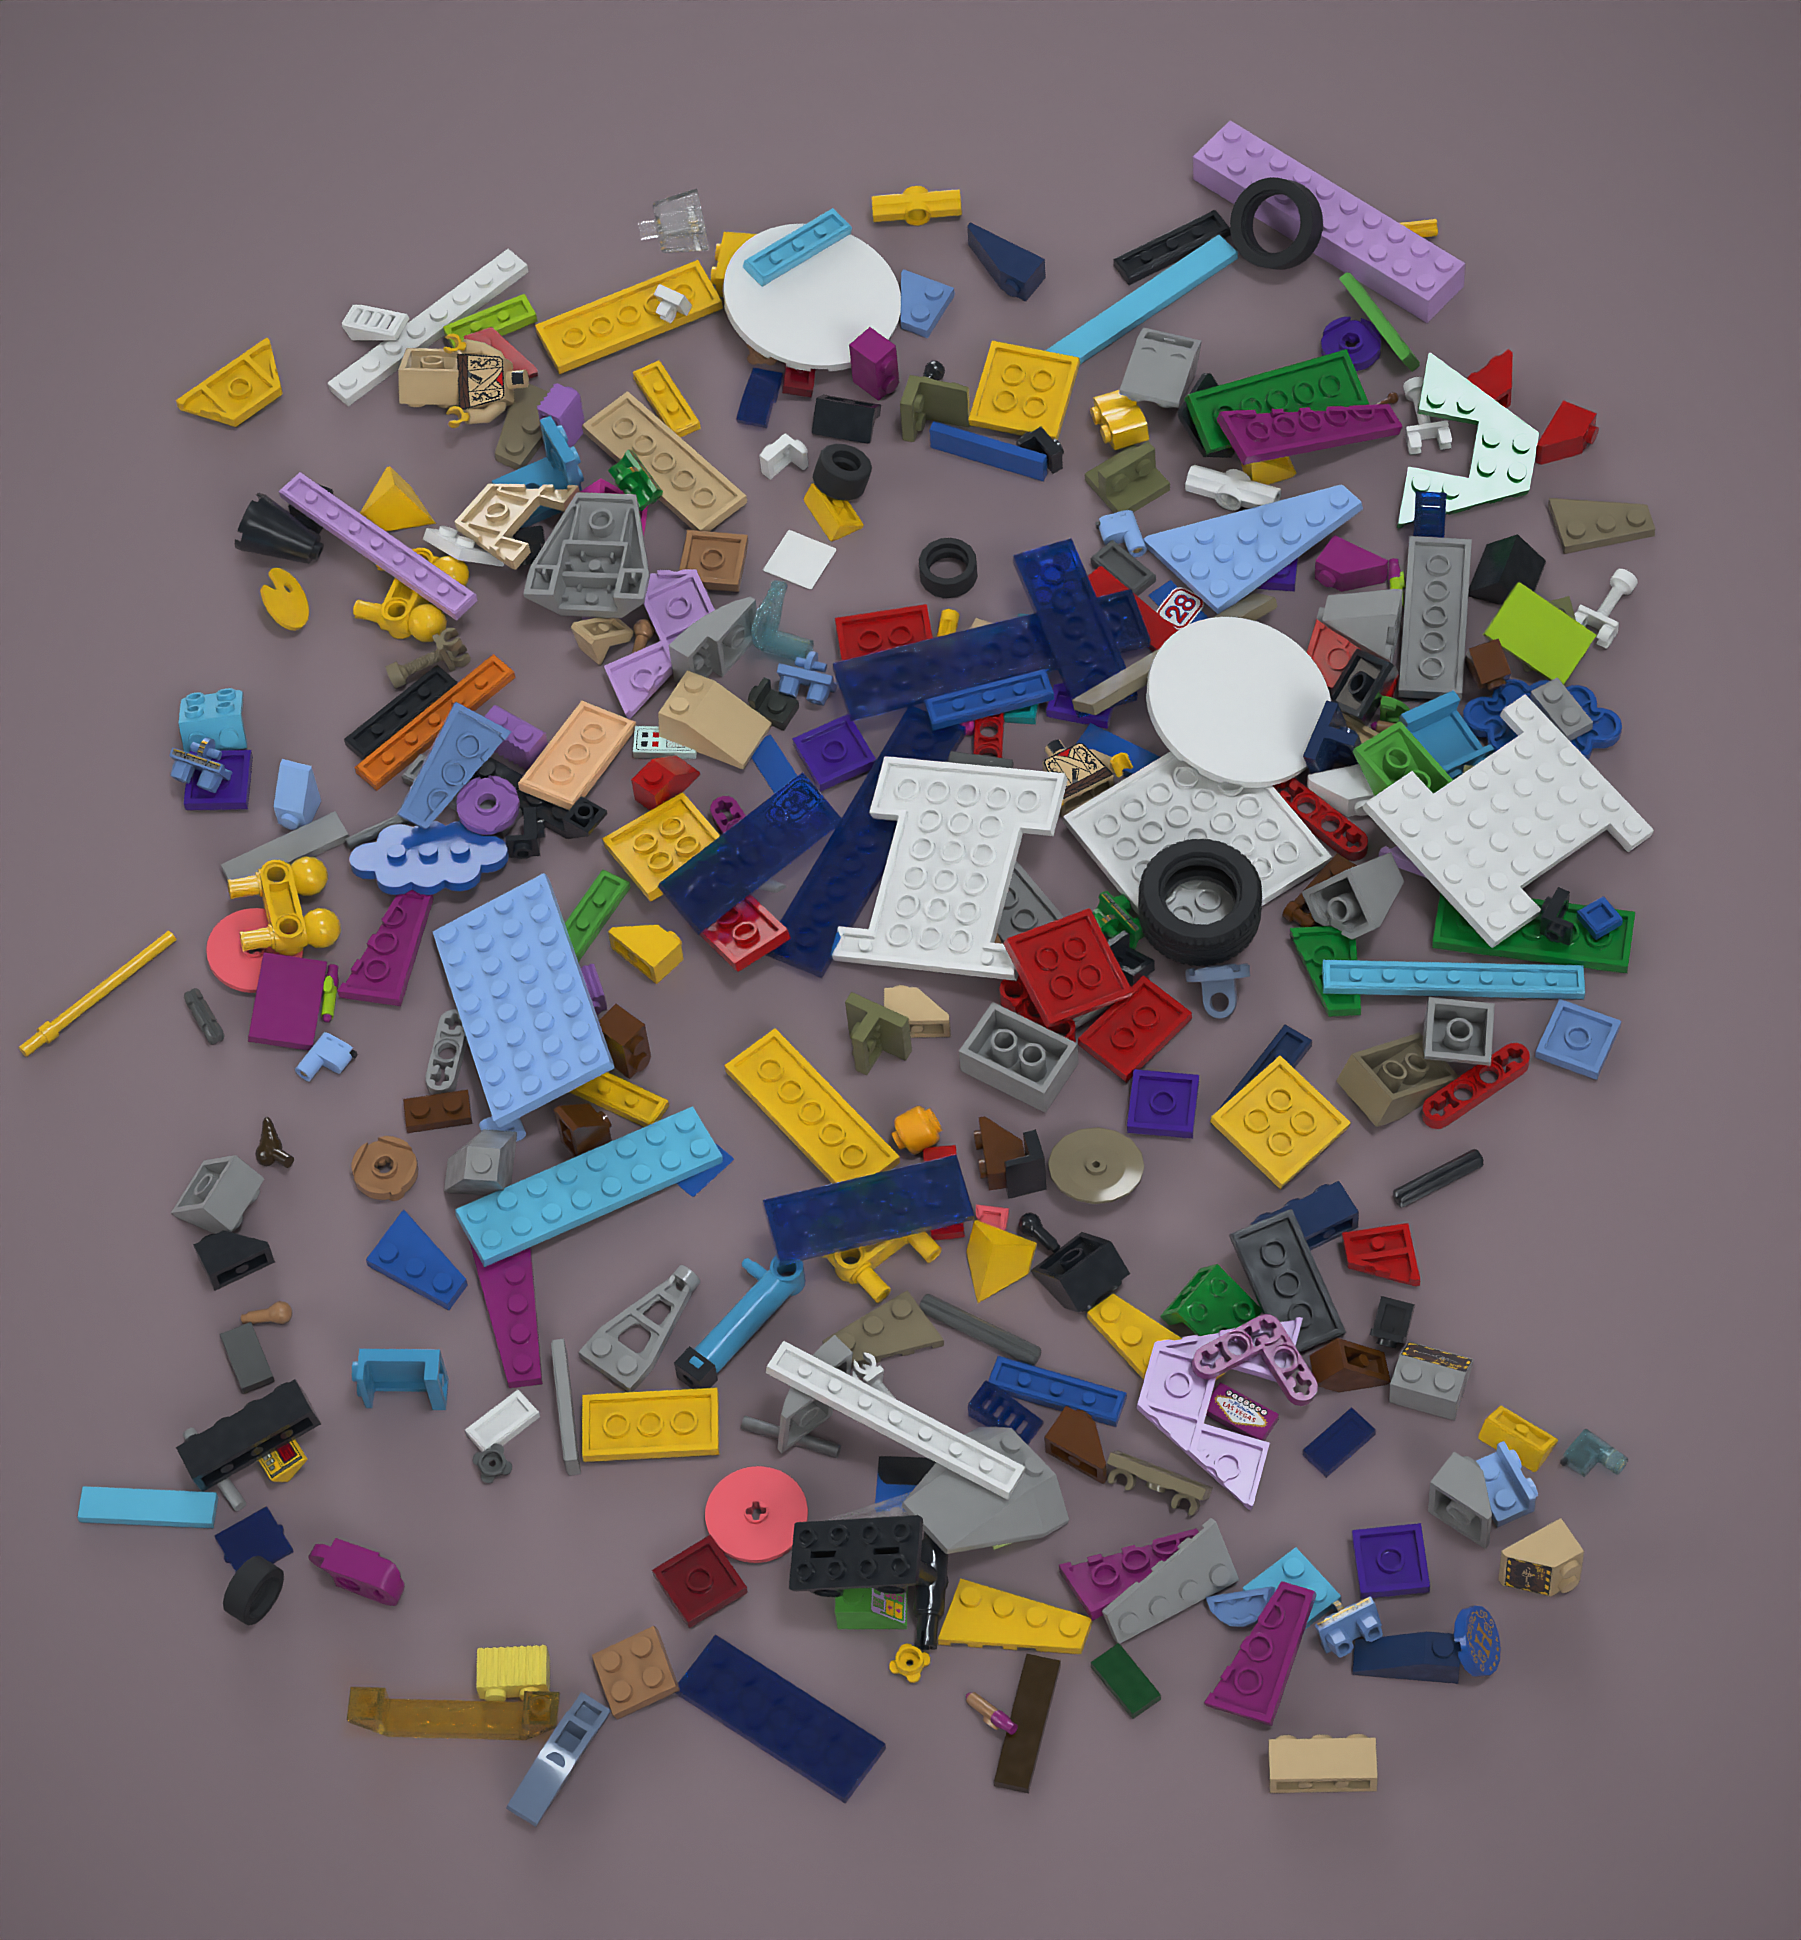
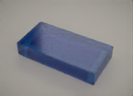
M1351 1407L1303 1449L1302 1455L1327 1478L1374 1437L1376 1429Z

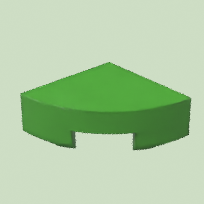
M1382 696L1380 721L1397 723L1401 714L1409 711L1410 708L1397 699Z

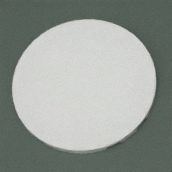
M805 224L782 225L770 228L751 237L731 258L726 269L722 291L725 302L724 308L729 321L739 336L755 351L768 359L772 357L786 363L787 367L805 371L828 369L830 372L851 368L849 344L869 327L890 340L897 328L901 313V293L896 277L889 265L868 244L849 234L762 287L743 268L744 260Z
M1208 618L1183 627L1170 636L1162 645L1151 664L1147 676L1146 702L1148 712L1156 732L1167 748L1180 761L1184 760L1199 770V774L1219 783L1225 781L1240 784L1244 788H1259L1280 784L1294 778L1308 768L1303 758L1304 752L1326 700L1331 701L1322 673L1311 657L1296 642L1268 625L1244 618Z

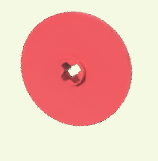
M249 908L231 913L223 918L210 933L206 948L209 967L223 984L232 989L256 993L263 952L280 954L271 947L260 948L261 952L255 951L253 954L249 953V950L246 952L242 951L240 932L266 928L268 921L265 909ZM303 950L292 956L303 958Z
M747 1467L729 1474L715 1486L706 1504L705 1521L709 1535L711 1534L724 1554L742 1562L762 1563L777 1559L792 1549L794 1524L796 1522H808V1506L802 1489L789 1475L770 1467ZM754 1509L761 1510L759 1520H753L752 1514Z

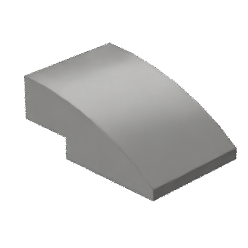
M750 596L710 612L690 625L669 645L675 682L679 683L687 670L707 678L712 672L723 677L760 636L756 600Z
M834 1335L812 1356L850 1375L853 1352ZM791 1386L781 1413L777 1449L781 1453L786 1451L803 1436L830 1418L833 1414V1408Z

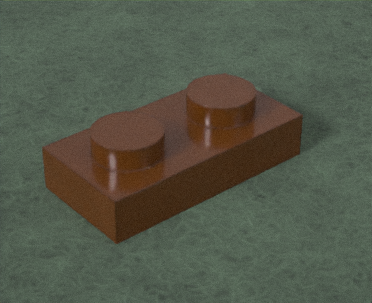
M468 1089L403 1099L408 1133L473 1124Z

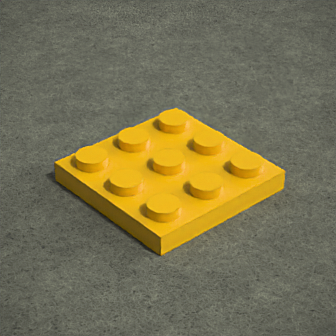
M992 341L968 419L969 425L1021 436L1042 426L1052 439L1056 438L1058 440L1080 366L1079 357Z
M683 792L602 838L605 848L650 902L732 855L729 845Z
M1278 1056L1213 1114L1210 1119V1123L1280 1190L1343 1134L1351 1124L1343 1114L1281 1056Z

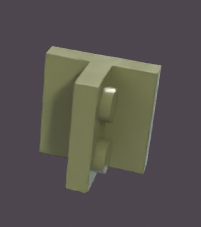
M1149 441L1139 447L1135 444L1131 445L1085 473L1087 484L1114 513L1124 510H1131L1134 513L1170 491V482L1156 468L1155 448Z
M851 992L845 1001L856 1071L868 1075L882 1051L906 1061L912 1052L909 1018Z

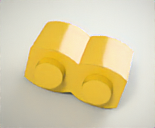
M1119 390L1093 397L1094 407L1090 408L1091 416L1095 425L1100 424V432L1105 444L1110 443L1111 447L1117 450L1149 440L1147 422L1136 401L1128 399L1127 396L1120 395Z

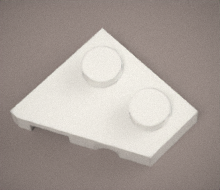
M440 526L439 530L426 528L423 540L457 560L504 566L503 562L478 546L474 540L458 535V531L446 526Z

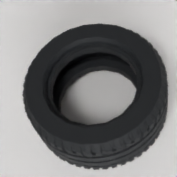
M1187 839L1162 849L1147 864L1139 883V923L1146 939L1162 955L1173 959L1175 962L1190 966L1215 965L1237 956L1238 953H1241L1244 948L1249 946V943L1252 942L1253 937L1257 934L1262 911L1261 880L1254 865L1238 849H1234V847L1228 846L1224 842L1211 839ZM1201 880L1210 881L1222 886L1232 896L1235 905L1232 911L1219 921L1210 924H1191L1177 918L1168 909L1165 900L1169 893L1180 884Z

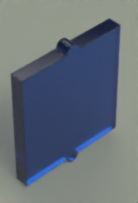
M267 1506L214 1535L225 1554V1562L230 1563L235 1572L254 1556H261L274 1564L294 1552L283 1534V1525L277 1524Z

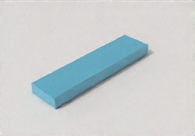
M832 208L744 260L743 268L763 287L851 234L852 226Z
M83 1486L77 1518L79 1522L214 1528L218 1495L216 1492Z

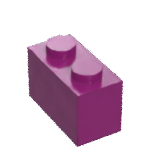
M869 327L849 344L852 379L856 385L879 401L887 393H892L900 383L896 345Z

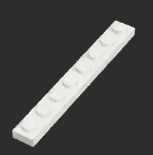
M505 250L408 322L397 340H384L328 382L329 390L349 407L399 369L406 348H428L445 335L443 326L472 315L529 272L527 264L511 250Z
M785 1341L782 1342L767 1365L766 1373L1007 1500L1024 1474L1025 1466Z

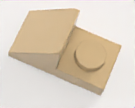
M597 617L573 622L571 626L579 648L598 665L603 663L610 646L630 642L634 631L619 618Z

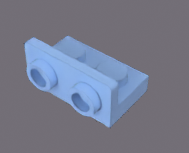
M1502 1441L1497 1444V1451L1476 1460L1484 1473L1492 1519L1497 1528L1534 1512L1538 1492L1532 1479L1525 1478L1520 1470L1522 1464L1514 1449L1509 1450L1506 1443Z

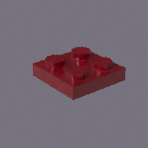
M711 1534L652 1570L654 1578L689 1628L748 1593L747 1586Z

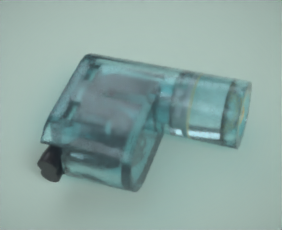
M1584 1429L1565 1451L1560 1464L1562 1466L1567 1464L1571 1469L1585 1477L1599 1462L1618 1475L1625 1468L1629 1458L1588 1429Z

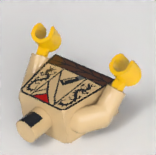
M454 333L444 337L446 339H453L456 345L455 348L444 347L443 350L446 353L451 354L457 350H461L462 353L457 354L459 407H450L446 412L447 415H457L459 420L449 421V427L457 428L464 421L466 424L490 423L505 411L506 406L514 403V389L528 387L529 377L527 371H513L512 362L504 358L503 353L484 342L464 339L462 342L460 337Z
M1059 739L1053 740L1045 747V752L1049 758L1043 761V771L1065 773L1068 779L1059 812L1061 818L1114 786L1113 773L1120 778L1123 775V769L1133 768L1127 753H1118L1111 757L1094 749L1089 750L1083 743H1077L1066 749Z

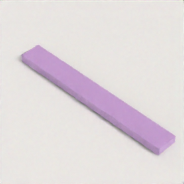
M301 472L279 491L280 497L456 621L478 601L476 594Z

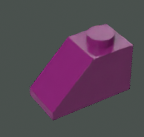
M1336 535L1331 538L1315 561V579L1322 585L1335 588L1341 592L1385 583L1387 580L1388 560Z

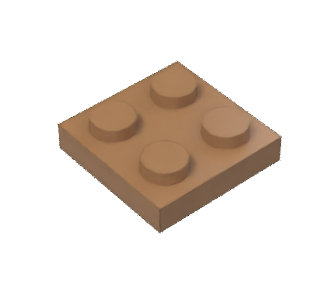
M687 530L679 571L696 569L705 589L739 592L749 543L748 535Z
M655 1626L592 1654L612 1714L617 1720L680 1691L660 1633Z

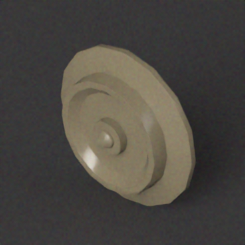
M1100 1127L1079 1129L1064 1136L1052 1148L1048 1161L1050 1177L1057 1188L1076 1201L1091 1204L1114 1202L1129 1195L1139 1185L1144 1172L1142 1152L1135 1143L1115 1130Z

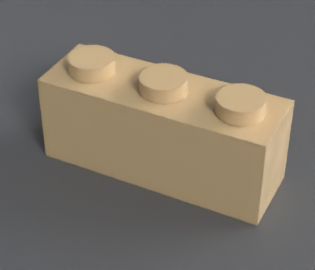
M1352 1734L1347 1738L1315 1735L1311 1739H1297L1291 1735H1282L1276 1739H1269L1270 1793L1377 1791L1376 1738H1368L1363 1734Z

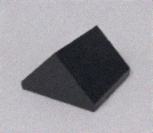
M1518 534L1486 544L1470 584L1468 596L1503 605L1518 582L1535 592L1546 565V560Z
M1357 648L1330 692L1331 702L1338 703L1342 713L1368 726L1381 704L1382 696H1386L1399 672L1392 663Z

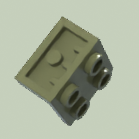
M910 375L900 401L903 440L915 442L918 431L924 430L926 420L968 428L970 426L968 421L970 416L969 388L955 382L948 383L925 376Z

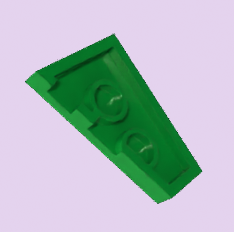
M1332 926L1290 928V937L1328 1017L1361 1015L1360 994H1323L1322 981L1323 960H1357L1356 938L1350 939L1342 935V931Z

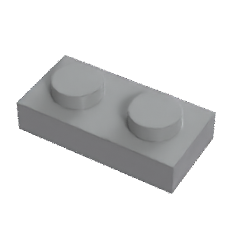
M1558 677L1531 691L1530 699L1569 741L1593 729V721Z

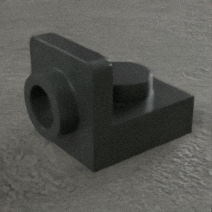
M765 677L758 686L755 685L751 689L748 696L750 707L772 722V726L783 731L799 709L798 700L771 689L770 679Z

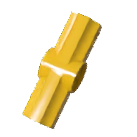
M911 186L905 189L903 194L872 196L873 222L905 220L910 225L919 226L927 223L933 217L962 215L960 189L928 192L925 187Z

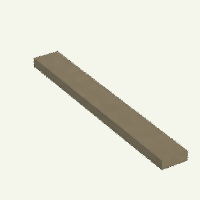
M1253 593L1212 618L1236 617L1256 621L1278 606L1275 597ZM1160 649L1073 699L1074 709L1097 715L1146 686L1149 669Z

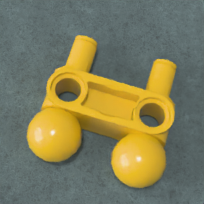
M426 548L412 549L463 586H466L468 583L469 569L464 561L457 560L450 555L441 558L433 556V553ZM376 565V567H378L377 569H378L379 571H385V570H383L382 568H380L378 565ZM394 578L382 604L358 599L353 608V614L356 619L376 622L382 630H387L392 637L397 639H404L413 635L415 639L421 642H433V635L438 633L440 636L442 631L446 629L447 624L446 616L441 609L433 604H429L428 600L396 578Z
M309 856L296 859L291 865L282 860H271L258 869V872H255L253 876L227 880L231 900L239 897L259 895V897H262L268 925L266 928L240 932L243 952L271 947L275 949V952L292 956L301 952L308 944L315 948H326L334 944L341 932V924L335 913L326 908H316L308 911L303 917L298 894L302 896L318 894L326 886L328 872L322 861Z
M887 1177L869 1179L861 1188L859 1203L864 1212L871 1216V1218L851 1234L843 1221L837 1217L830 1216L816 1220L808 1233L809 1245L814 1253L822 1258H827L834 1266L835 1273L841 1280L850 1284L859 1283L876 1303L883 1301L890 1294L891 1288L880 1278L874 1269L905 1244H910L927 1263L935 1260L942 1251V1248L925 1232V1221L918 1214L915 1204L910 1200L903 1199L895 1182ZM898 1217H904L909 1222L898 1224L894 1220ZM847 1257H855L859 1261L855 1264H847L843 1260Z

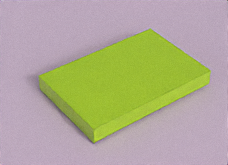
M1518 582L1483 633V636L1491 641L1499 638L1502 649L1549 681L1558 677L1564 685L1596 637V634Z

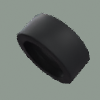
M955 538L935 540L922 550L918 559L920 582L925 590L937 597L955 598L961 596L974 586L978 577L976 554L972 547L963 540ZM943 558H955L966 564V570L954 578H941L930 572V566Z
M254 1556L247 1560L236 1571L229 1582L223 1599L224 1611L248 1626L256 1624L270 1611L278 1599L284 1582L283 1570L261 1556Z

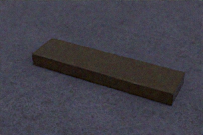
M1026 1654L1010 1716L1011 1721L1018 1726V1729L1013 1735L1006 1732L994 1779V1786L1029 1794L1061 1668L1060 1660Z

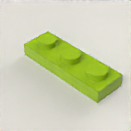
M524 293L445 325L443 330L445 336L454 333L463 342L465 335L493 327L503 336L538 321L536 313ZM447 339L451 347L455 348V341Z

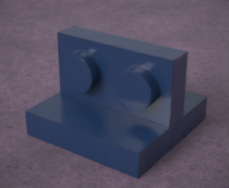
M1326 700L1304 752L1303 758L1310 774L1332 770L1334 763L1345 766L1359 764L1353 750L1362 744L1361 740L1354 730L1348 728L1338 703Z

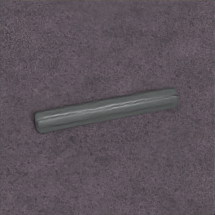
M926 1294L920 1302L919 1307L926 1315L1029 1365H1035L1041 1356L1040 1347L931 1294Z

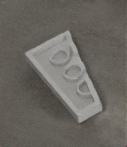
M1212 1518L1202 1525L1203 1529L1192 1539L1186 1538L1177 1546L1179 1548L1178 1551L1165 1562L1159 1561L1151 1568L1152 1573L1140 1583L1135 1582L1102 1610L1114 1641L1121 1644L1239 1581L1216 1521Z

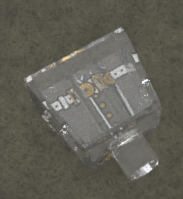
M697 189L655 201L652 204L654 219L638 222L641 240L658 237L661 251L664 253L709 250L707 231Z

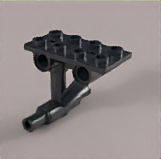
M919 1515L796 1522L794 1524L789 1589L794 1592L810 1591L822 1597L843 1596L844 1589L874 1588L882 1593L902 1594L907 1591V1586L914 1585L913 1613L918 1618L915 1647L929 1650L930 1646L931 1650L937 1649L938 1620L944 1615L945 1594L949 1583L947 1576L948 1554H945L925 1531L924 1539L922 1540L923 1518Z

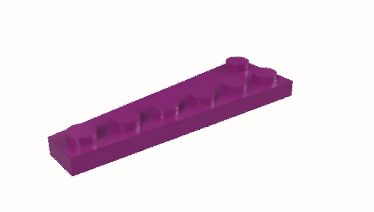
M1389 404L1353 405L1349 407L1329 406L1326 411H1313L1310 407L1299 408L1298 412H1284L1283 409H1272L1270 413L1259 414L1255 410L1221 411L1217 417L1218 424L1243 465L1399 435L1403 427Z
M469 1241L509 1388L543 1384L531 1247L484 1267Z

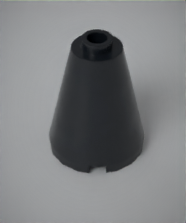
M257 493L256 496L259 501L252 500L238 527V532L242 533L241 541L235 539V548L241 551L307 564L312 559L317 561L324 547V544L320 543L321 536L263 493Z

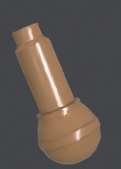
M641 619L634 625L633 630L636 639L632 653L646 648L647 641L654 635L655 628L650 620Z
M278 1301L267 1309L242 1314L241 1321L242 1324L251 1322L252 1325L270 1321L272 1323L285 1324L292 1317V1309L288 1303Z

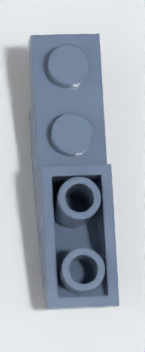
M581 1692L540 1751L506 1809L536 1827L608 1718L611 1710Z

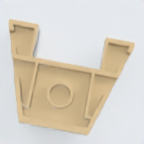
M487 484L454 522L458 532L474 540L478 546L511 569L516 570L531 551L528 543L511 539L513 535L540 505L565 512L575 494L580 492L579 486L568 485L567 489H555L554 485L543 484L539 489H526L525 484Z

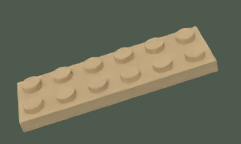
M628 391L582 425L583 433L617 463L623 458L627 450L634 451L663 491V495L659 500L692 530L710 532L747 503V496Z

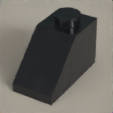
M224 1230L217 1234H209L202 1238L200 1242L193 1244L198 1259L214 1291L275 1263L268 1242Z

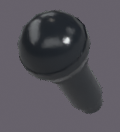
M931 361L926 364L923 376L939 381L944 377L945 367L939 361Z
M1030 1212L1021 1216L1019 1219V1229L1023 1234L1030 1235L1031 1237L1034 1236L1047 1250H1051L1053 1253L1060 1249L1061 1246L1057 1243V1240L1043 1228V1224H1041L1037 1214Z

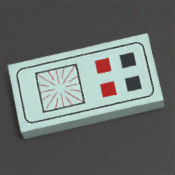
M635 726L634 758L653 759L677 755L681 759H696V750L659 737V726Z

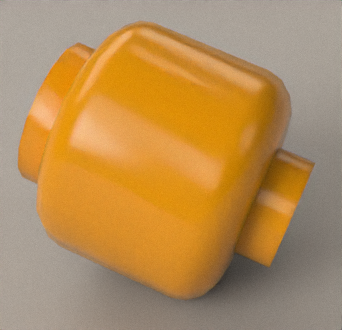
M918 1105L895 1118L894 1126L896 1131L892 1132L891 1135L900 1150L907 1148L910 1153L916 1155L922 1152L923 1149L938 1143L940 1138L939 1132L943 1131L931 1108L925 1110L924 1107Z

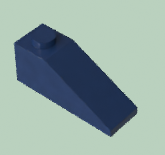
M971 222L968 224V245L1000 289L1009 296L1017 297L1026 302L1046 278L1045 259Z
M1427 1631L1383 1636L1373 1642L1357 1639L1355 1640L1353 1675L1458 1684L1460 1670L1458 1652L1461 1651L1460 1642L1455 1643L1454 1634Z

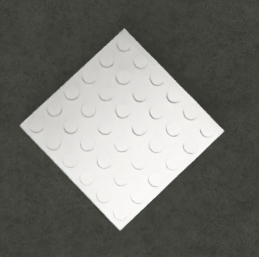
M1171 751L1063 816L1065 826L1121 895L1124 894L1130 901L1131 907L1138 915L1139 883L1144 869L1159 851L1169 847L1171 844H1176V842H1183L1187 839H1211L1224 842L1228 846L1238 849L1241 854H1244L1251 861V864L1254 865L1258 872L1262 885V906L1320 871L1332 860L1329 852L1273 786L1244 788L1240 784L1225 781L1219 783L1199 774V770L1184 760L1180 761ZM1201 880L1180 884L1169 893L1165 900L1168 909L1177 918L1191 924H1210L1219 921L1230 913L1235 905L1232 896L1222 886L1210 881Z

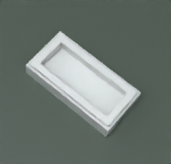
M516 1390L465 1429V1432L470 1440L483 1452L496 1443L503 1446L540 1418V1414L519 1390Z

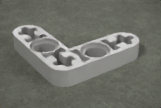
M458 1009L446 1011L441 1015L426 1072V1084L431 1095L453 1092L457 1086L466 1045L469 1044ZM454 1022H459L460 1025H457L455 1030H450L449 1026H453ZM445 1048H453L457 1051L456 1055L451 1059L439 1057L440 1052ZM441 1069H444L446 1081H443L441 1086H437L436 1082L440 1081L442 1074Z

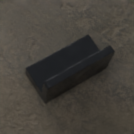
M823 394L816 398L812 433L868 444L872 441L874 420L880 417L881 404Z
M1036 1129L1023 1132L1025 1156L1004 1162L1008 1198H1015L1047 1189L1045 1157Z

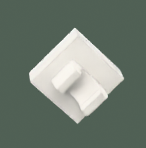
M661 284L658 285L654 292L655 297L660 302L655 312L660 315V319L671 324L677 312L688 315L692 304L685 295Z

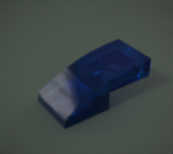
M753 368L736 418L738 423L763 428L768 427L773 403L777 402L783 373Z

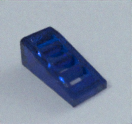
M1415 492L1413 536L1444 538L1447 493Z
M987 1380L968 1403V1415L986 1427L1012 1428L1016 1432L1024 1420L1028 1422L1022 1433L1018 1434L1027 1445H1029L1044 1424L1041 1418ZM989 1400H991V1403L985 1409L984 1406L987 1404ZM1000 1406L1004 1409L999 1416L995 1417L994 1413ZM1013 1413L1016 1415V1417L1008 1426L1005 1424V1422Z

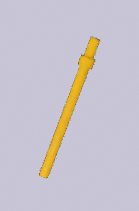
M168 930L53 1021H46L38 1027L37 1033L19 1046L22 1054L27 1057L45 1042L49 1044L59 1036L58 1032L176 941L173 933Z

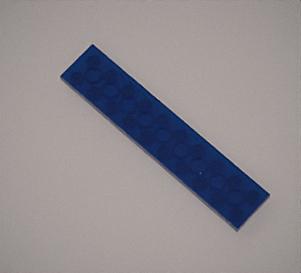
M1128 589L833 663V672L851 722L922 704L924 700L994 681L1042 669L1050 672L1149 647L1151 639L1133 591Z
M912 705L908 706L780 920V923L788 929L791 939L767 953L766 956L822 978L833 960L832 954L841 939L839 931L837 932L838 926L853 927L884 874L898 821L875 819L869 813L884 757L948 762L950 751L956 752L966 735L965 726L957 724L933 730L927 711Z

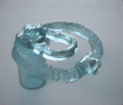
M774 580L771 582V588L768 590V594L763 602H761V605H759L753 620V644L763 652L793 661L797 657L806 659L808 653L813 651V640L778 630L783 600L788 585L785 581Z

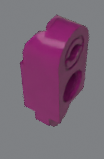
M335 1538L331 1546L315 1544L308 1556L314 1565L331 1575L336 1586L376 1602L395 1606L404 1591L405 1583L401 1578L398 1568L390 1560L381 1557L378 1552Z

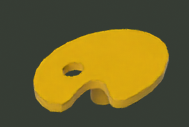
M272 568L268 574L276 589L268 585L261 587L260 593L268 613L278 624L288 630H299L306 624L309 616V605L305 592L290 573L280 568Z

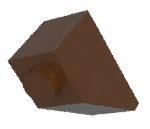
M1499 638L1468 649L1464 661L1479 689L1487 687L1488 691H1492L1506 685L1505 680H1508L1512 673Z
M589 1103L559 1105L554 1109L561 1142L574 1157L612 1141L609 1129L612 1127L610 1120L604 1112L599 1111L597 1113Z
M1337 1338L1309 1355L1312 1374L1317 1381L1318 1387L1340 1393L1384 1386L1391 1383L1385 1353Z
M1065 1406L1044 1437L1045 1452L1104 1484L1107 1480L1106 1461L1096 1423L1085 1411L1080 1409L1075 1411Z

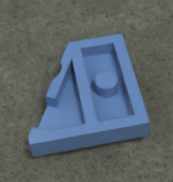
M903 269L901 272V329L928 338L954 298V288Z

